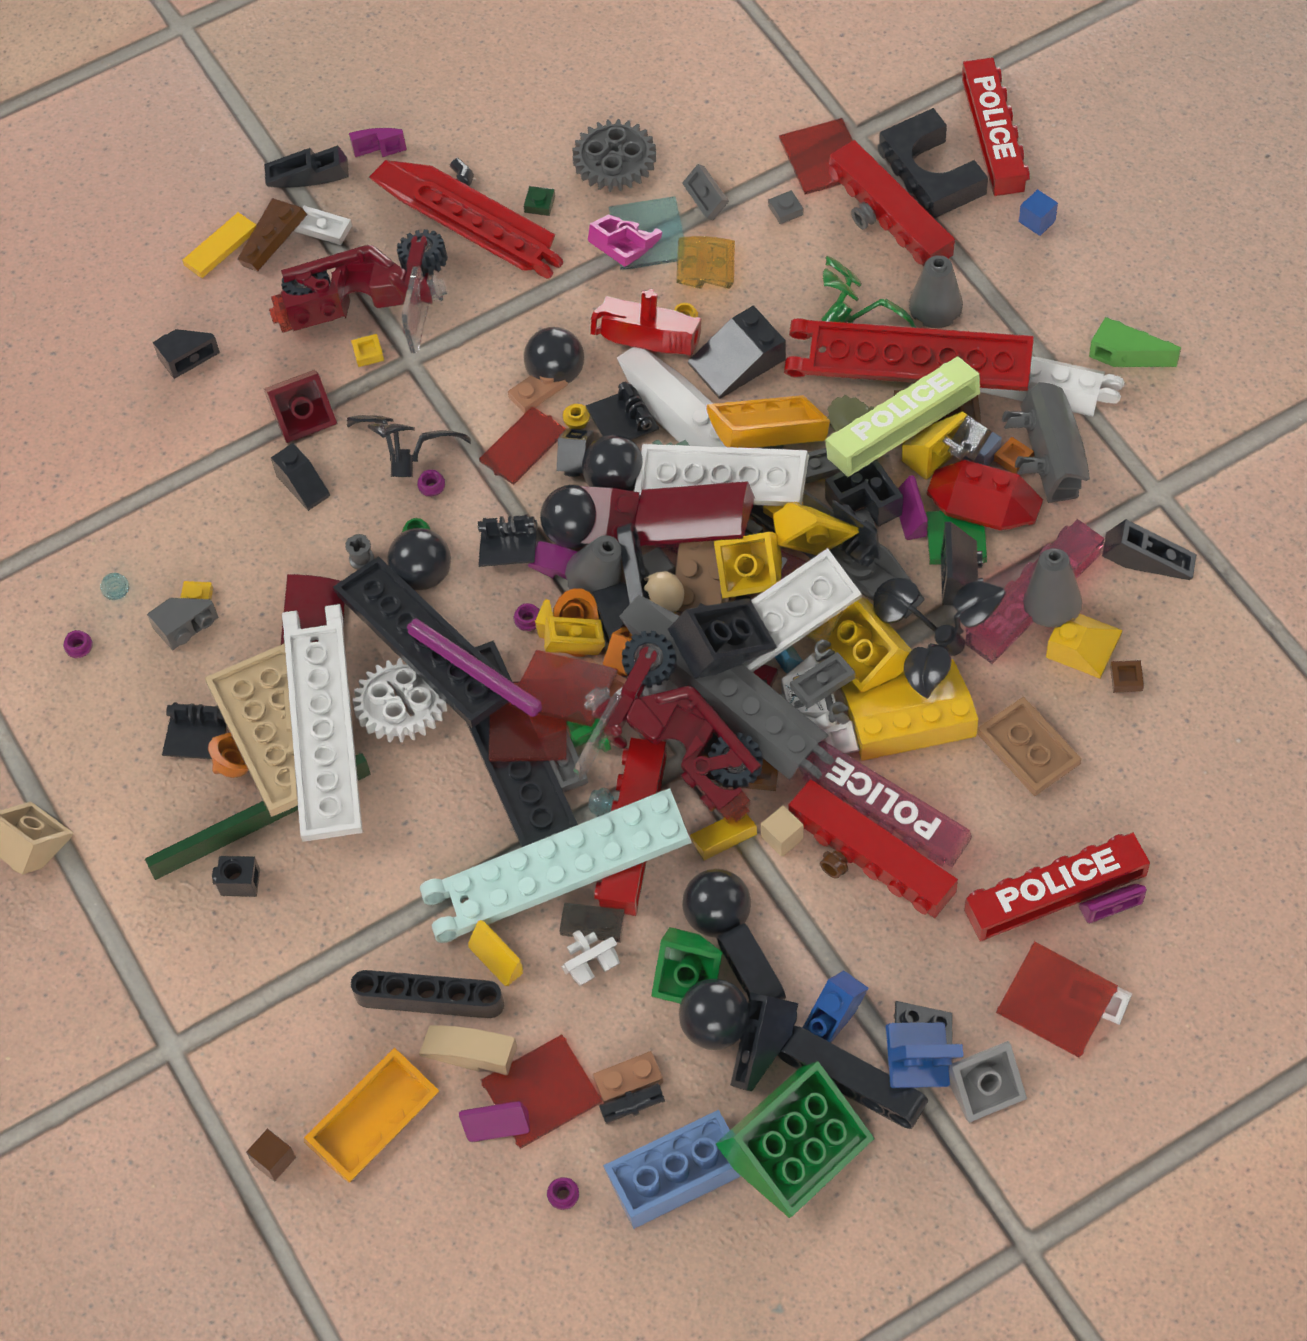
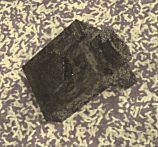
M967 415L954 437L951 439L945 436L942 441L950 446L948 452L962 460L966 456L975 460L993 431Z

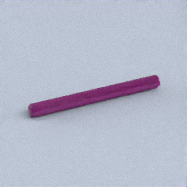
M413 619L408 624L407 629L411 636L528 715L535 717L538 712H541V701L420 620Z

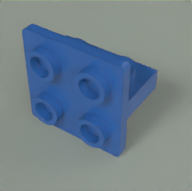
M943 1022L889 1023L886 1025L891 1088L948 1087L950 1085L949 1066L952 1065L953 1059L964 1057L963 1044H947L945 1024Z

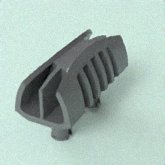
M1039 382L1027 393L1021 404V411H1005L1003 413L1002 422H1007L1004 428H1026L1032 450L1034 451L1035 457L1018 456L1015 468H1020L1017 472L1019 475L1039 473L1048 503L1076 499L1079 497L1082 480H1090L1087 458L1080 432L1063 388L1050 383Z

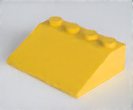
M951 659L952 663L948 674L936 686L928 699L912 688L904 671L897 678L866 692H861L852 681L841 687L845 705L848 707L849 720L854 723L861 761L977 736L978 717L971 694L954 659Z

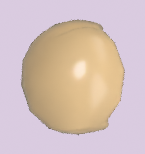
M662 571L644 578L645 581H648L644 590L649 593L652 602L673 613L679 610L684 600V589L677 576L668 571Z

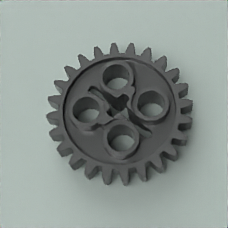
M607 119L604 126L597 122L596 129L588 126V134L581 132V140H575V148H572L573 166H575L576 174H581V180L585 181L588 179L590 187L598 183V190L608 186L609 192L612 191L614 186H617L619 191H622L623 185H627L631 189L633 181L641 184V176L648 178L649 170H654V162H656V145L653 144V137L648 136L647 129L640 131V124L631 127L630 120L622 125L620 119H617L615 124H611V121Z

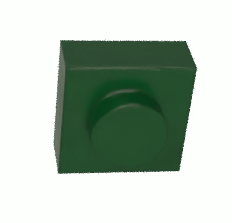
M529 186L523 206L524 213L550 216L555 199V189Z

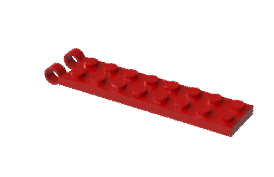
M802 318L791 320L789 335L792 338L806 340L812 337L809 358L798 356L786 358L784 373L791 377L813 375L916 383L920 378L927 376L940 368L944 363H948L958 356L979 373L980 388L1028 391L1034 336L815 321ZM821 347L826 348V351L819 352V349Z

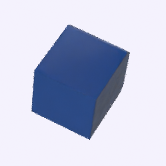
M1037 189L1020 205L1019 223L1041 236L1055 222L1058 202Z

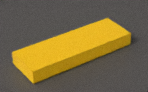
M237 212L182 259L184 266L200 278L205 277L250 238L256 224Z

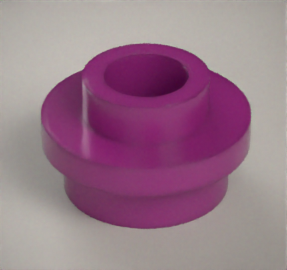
M426 470L420 475L417 486L420 493L432 497L439 495L444 490L445 479L436 470Z
M531 603L520 605L513 616L516 627L523 631L535 630V620L540 609ZM526 617H532L531 620H524Z
M74 630L65 637L63 647L68 656L81 658L91 651L93 642L87 633Z
M557 1178L548 1186V1201L556 1209H570L579 1199V1188L570 1178ZM562 1190L569 1192V1196L565 1199H560L557 1196Z

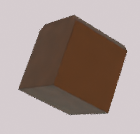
M268 1128L246 1151L251 1163L274 1182L296 1159L292 1148Z

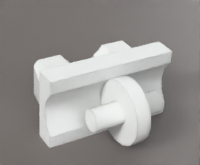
M580 930L573 933L576 942L567 946V949L571 955L581 950L582 954L567 961L561 967L565 974L570 973L577 984L581 986L595 977L587 962L597 958L604 972L620 963L614 949L617 943L612 936L590 949L589 945L598 940L596 934L592 932L584 937Z

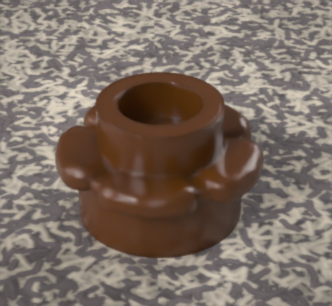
M826 851L823 853L824 858L820 861V867L828 876L837 879L848 871V860L841 852L833 851L831 853Z

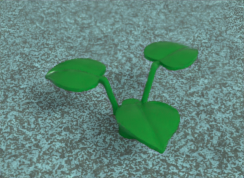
M830 256L825 257V265L832 266L844 275L846 284L836 274L826 268L824 269V286L833 287L842 292L837 301L821 318L822 321L853 323L855 319L877 306H884L909 322L911 327L917 328L911 316L903 308L888 299H879L851 316L850 313L853 309L844 300L848 295L855 301H858V296L850 286L852 282L858 287L862 283L851 270L843 266L839 261Z

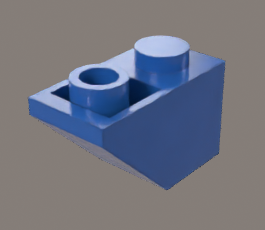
M845 971L838 973L828 979L802 1028L832 1043L856 1013L869 988Z

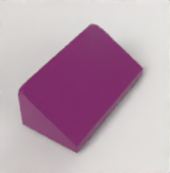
M911 475L898 488L903 495V512L899 519L906 540L926 537L928 519L914 475Z
M1130 884L1079 903V908L1086 922L1090 924L1143 904L1147 889L1144 885Z
M520 1101L461 1110L459 1112V1118L469 1142L526 1134L530 1131L529 1112Z

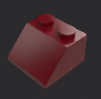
M315 370L264 388L270 408L286 443L337 424L319 373Z
M580 486L590 494L596 509L594 526L590 534L580 543L588 545L598 537L605 535L611 536L618 541V526L629 523L635 525L639 492Z

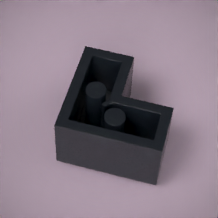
M877 459L849 477L841 471L825 479V499L832 509L833 500L840 505H848L853 511L862 507L867 508L878 527L902 515L903 495Z

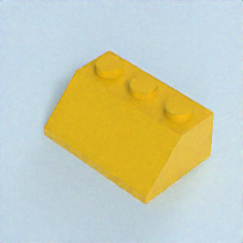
M864 597L819 626L812 634L818 641L827 640L830 642L831 646L826 651L832 649L835 653L838 652L855 671V679L852 682L861 692H866L897 678L904 671L905 660L912 651L892 626L882 621L875 614L874 606Z

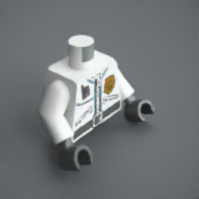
M827 640L818 641L815 645V653L809 655L781 679L782 694H780L823 731L837 725V722L840 724L848 723L849 717L842 713L847 711L848 707L842 702H835L834 694L832 693L807 709L790 689V682L823 662V659L826 660L835 654V651L832 649H828L825 652L831 646V643Z

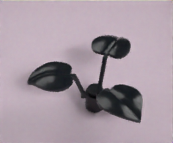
M356 415L347 418L348 428L360 422L377 423L369 424L368 428L381 437H386L390 453L391 477H413V462H418L419 451L422 443L426 440L440 436H453L471 444V438L460 432L447 430L423 432L419 436L413 455H410V449H400L398 431H415V427L403 424L388 425L387 421L394 422V419L379 415ZM391 433H393L394 435L395 449L393 448V443L390 435Z
M893 578L882 583L874 593V611L882 621L886 623L898 622L910 610L935 632L937 644L930 643L927 649L924 647L914 648L908 654L904 663V672L909 684L921 696L927 699L930 697L936 686L948 674L952 663L951 656L960 654L965 648V639L961 635L964 630L961 628L960 621L967 628L975 627L985 622L998 608L1006 594L1002 587L983 581H973L964 585L957 592L953 602L955 609L958 611L954 615L955 628L951 625L936 627L920 611L912 606L918 600L920 591L911 580Z

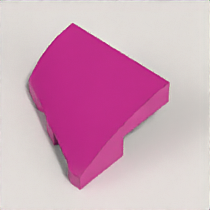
M607 215L590 223L588 242L625 267L650 250L661 239L662 231L655 228L652 233L639 229V223L623 221L618 217Z

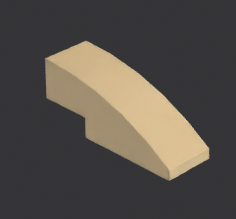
M429 1025L419 1055L477 1072L482 1068L508 1075L517 1044L515 1037L494 1032L456 1026Z

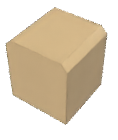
M783 805L761 823V837L781 857L786 855L803 839L804 825Z

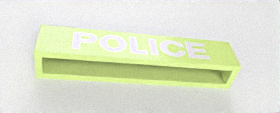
M958 356L948 363H944L940 368L920 378L916 383L901 390L892 398L877 405L873 410L860 418H856L852 423L826 438L827 459L846 476H851L979 395V373Z

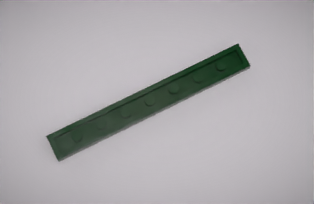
M363 753L355 755L358 781L371 775ZM261 801L146 857L145 861L154 879L157 880L298 811V806L271 817L264 801Z

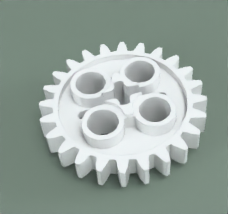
M401 658L398 659L397 665H392L389 660L386 661V668L384 669L376 665L377 672L375 674L367 671V680H359L360 688L354 689L356 697L353 698L355 716L359 719L361 727L366 726L368 734L375 731L377 739L382 738L386 734L388 742H391L394 736H398L400 742H403L406 735L415 740L416 732L425 736L426 727L435 729V720L442 721V712L447 711L446 702L408 665L403 664ZM389 684L395 688L397 696H395L394 689ZM404 704L407 705L408 712L411 713L413 716H410V715L407 713Z

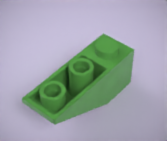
M1105 317L1091 340L1089 357L1112 367H1177L1181 347L1174 345L1170 341H1164L1149 335L1145 331H1139L1124 325L1120 321Z

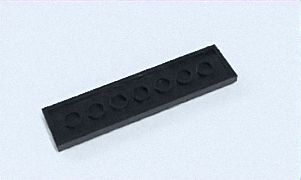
M379 556L333 586L337 596L472 728L509 702L408 633V624L413 619H418L504 676Z
M494 640L475 647L512 682ZM508 702L473 728L466 722L521 848L578 825L527 713L511 702Z

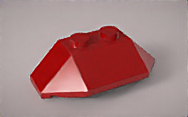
M962 460L936 469L926 493L946 516L1000 531L1017 528L1025 524H1035L1043 504V499L1019 474L968 460Z

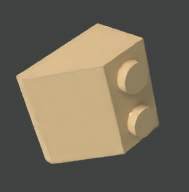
M32 802L0 810V858L9 864L15 872L22 875L42 869L73 835L72 831Z

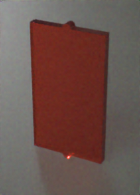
M532 406L479 458V462L491 469L495 476L500 475L514 485L558 441V437L566 428L554 421L551 415L547 416Z

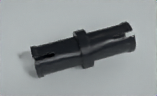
M657 1082L652 1086L633 1093L631 1090L625 1092L626 1096L600 1104L599 1107L605 1124H609V1122L633 1114V1116L639 1115L640 1110L661 1102L663 1103L665 1099Z

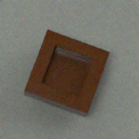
M1141 660L1111 661L1110 671L1113 693L1143 691L1144 681Z

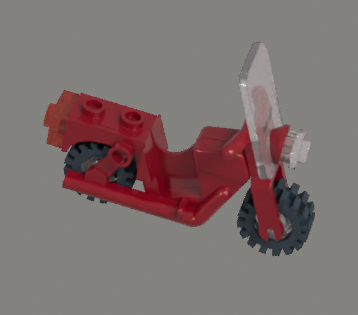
M424 229L423 233L416 230L414 235L411 233L406 234L407 239L402 237L400 239L401 243L397 244V254L401 267L373 245H364L281 270L283 276L281 286L283 291H281V294L271 296L274 307L269 308L273 324L279 323L282 333H285L292 329L294 332L321 323L334 321L341 317L346 319L350 305L349 294L352 292H363L372 298L373 305L376 308L404 305L402 310L403 333L406 335L410 352L418 353L429 304L432 305L435 300H439V302L444 301L443 295L447 294L443 279L438 280L433 272L434 270L439 272L441 266L445 267L448 260L442 236L437 234L436 231L432 230L429 233L428 229ZM336 268L335 271L331 272L332 278L330 281L327 270Z
M652 630L651 633L641 631V634L638 636L634 634L631 636L632 640L630 642L627 640L625 649L622 650V664L628 678L622 687L621 694L615 693L611 697L609 695L610 690L607 687L600 689L598 686L585 697L587 702L584 707L587 710L591 709L593 712L592 716L600 720L574 767L573 773L575 777L581 781L584 779L606 738L618 749L627 747L626 739L621 736L622 728L627 721L632 729L654 745L666 739H675L682 742L686 748V754L681 763L682 770L684 771L681 774L683 780L691 789L697 786L703 794L700 800L710 812L716 809L728 824L732 820L736 823L739 822L750 812L748 807L751 805V800L739 787H748L750 783H754L757 780V776L762 772L763 759L759 745L750 736L746 737L743 733L739 732L734 734L694 687L685 686L641 697L646 685L647 688H652V685L657 684V686L663 685V681L670 679L671 673L675 671L676 654L671 641L667 640L663 634L659 635L656 631ZM715 734L718 741L712 744L708 758L702 756L710 739ZM711 776L715 778V781L718 784L721 783L723 787H731L733 788V790H725L723 788L716 786L710 780Z

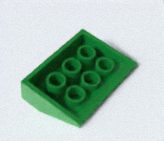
M816 1061L795 1071L716 1143V1146L740 1176L790 1218L875 1138L821 1064Z

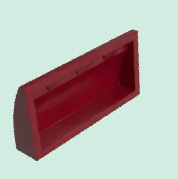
M749 482L643 489L638 503L635 522L640 545L743 539L755 499Z
M287 574L284 612L298 611L300 627L305 629L327 625L325 606L340 604L344 623L345 603L337 596L333 589V586L341 581L321 576ZM283 624L281 634V645L285 643Z

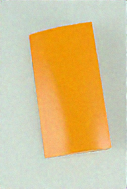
M804 395L707 404L706 408L717 435L726 447L758 448L824 441L827 438L830 420Z
M394 1047L304 1137V1143L337 1174L350 1183L439 1093V1090Z

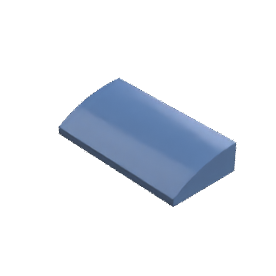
M719 1110L603 1165L633 1229L741 1177L716 1146V1143L730 1131Z

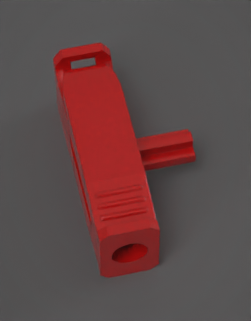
M649 289L648 291H642L641 303L606 296L604 303L592 313L590 334H601L609 341L661 353L692 356L700 339L702 319L657 307L658 293H654V289ZM602 317L601 324L597 327V319Z

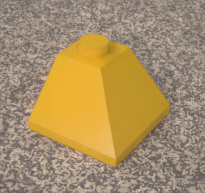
M960 412L931 424L904 441L902 444V462L927 480L934 474L936 469L941 468L962 449V441L965 439L967 414Z
M798 502L787 503L782 509L773 514L777 544L814 555L820 554L827 548L830 550L859 533L858 527L817 509L801 505Z
M764 532L747 535L743 539L714 541L722 599L761 593L780 581L782 555L780 546L777 544L776 533Z
M1079 614L1075 620L1072 618L1061 627L1054 628L1048 640L1046 658L1101 679L1123 630Z

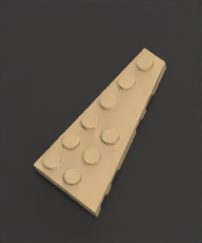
M284 643L205 677L208 688L271 817L298 806Z

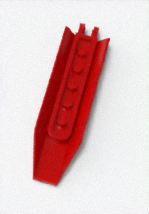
M385 160L369 176L372 181L402 203L523 271L534 269L538 275L549 279L553 276L554 272L552 268L541 260L544 258L548 264L556 268H560L564 264L562 257L550 250L555 238L554 233L431 165Z

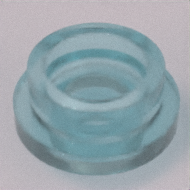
M109 573L103 578L100 589L105 598L118 600L128 593L129 582L126 577L119 573Z
M608 788L593 790L590 795L589 810L592 814H596L597 817L611 812L614 798Z

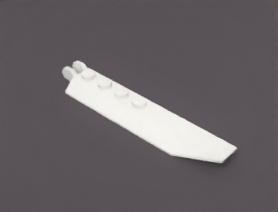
M632 347L617 357L629 384L636 388L652 417L678 442L686 440L690 446L726 447L717 435L706 410L707 404L713 403L683 375L647 349Z
M1032 356L1028 391L980 388V392L1023 401L1029 390L1037 383H1050L1063 388L1072 412L1093 417L1097 401L1117 404L1120 401L1121 395L1118 390L1124 387L1125 382L1119 376L1113 374L1105 375V371Z

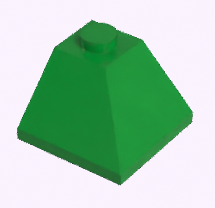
M669 927L661 939L651 997L680 1004L685 993L694 984L706 979H718L723 952L700 934Z

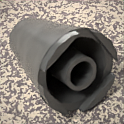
M933 256L926 261L909 299V311L915 320L917 318L923 322V326L928 328L947 327L953 324V320L962 314L963 300L951 261L944 256Z
M606 535L600 536L570 558L565 569L569 589L582 588L592 594L593 591L621 583V546L615 538Z
M1048 549L1040 555L1024 594V611L1032 617V621L1045 627H1061L1066 621L1072 618L1075 620L1082 609V596L1069 556L1061 549Z

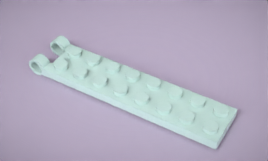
M669 788L445 879L427 880L421 884L420 892L424 903L427 905H435L451 897L457 916L441 917L432 924L436 941L446 943L473 931L480 920L484 921L487 925L692 842L672 791ZM463 898H468L464 903H461Z

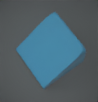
M793 645L775 656V659L787 674L803 661Z

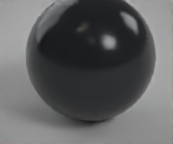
M547 327L536 332L528 340L524 349V365L528 374L539 380L540 377L554 378V382L566 380V382L570 383L578 377L583 368L584 350L579 339L569 330L561 327Z
M607 435L595 440L587 448L582 461V472L588 486L627 491L635 490L636 479L642 468V454L639 447L630 439L620 435Z
M579 485L561 486L552 491L543 502L540 512L542 529L546 536L559 546L579 548L586 545L580 542L590 534L594 526L596 517L594 501L590 494Z
M413 528L402 532L394 539L388 551L387 563L414 590H426L438 585L447 576L451 565V554L447 543L436 532L425 528Z
M709 869L699 873L688 883L683 894V912L688 923L697 932L705 936L717 937L746 922L751 909L750 893L746 884L736 874L724 869Z
M702 980L689 988L681 1000L679 1007L680 1026L686 1037L695 1045L708 1050L725 1049L735 1044L747 1029L749 1022L748 1002L741 990L726 980Z

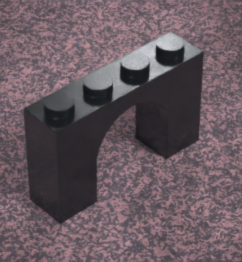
M934 108L881 131L877 148L880 156L883 159L886 158L890 163L893 173L896 176H900L907 191L910 194L913 193L918 203L933 218H937L987 195L988 176L975 160L943 173L926 171L915 163L914 159L918 155L946 142L947 124Z

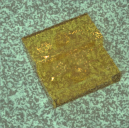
M708 236L679 238L676 283L702 289L703 285L708 283L730 289L734 283L735 241Z

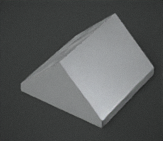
M1009 1041L952 1063L949 1067L950 1087L969 1123L1027 1099Z

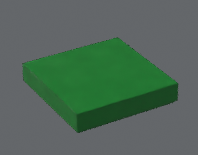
M926 511L928 519L929 565L941 564L940 550L945 522H952L977 541V551H982L983 563H987L984 526L946 516L942 511Z

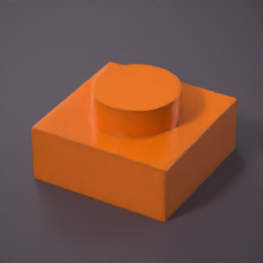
M1011 437L994 454V461L1010 472L1017 474L1020 469L1015 468L1017 457H1033L1034 451L1014 437Z

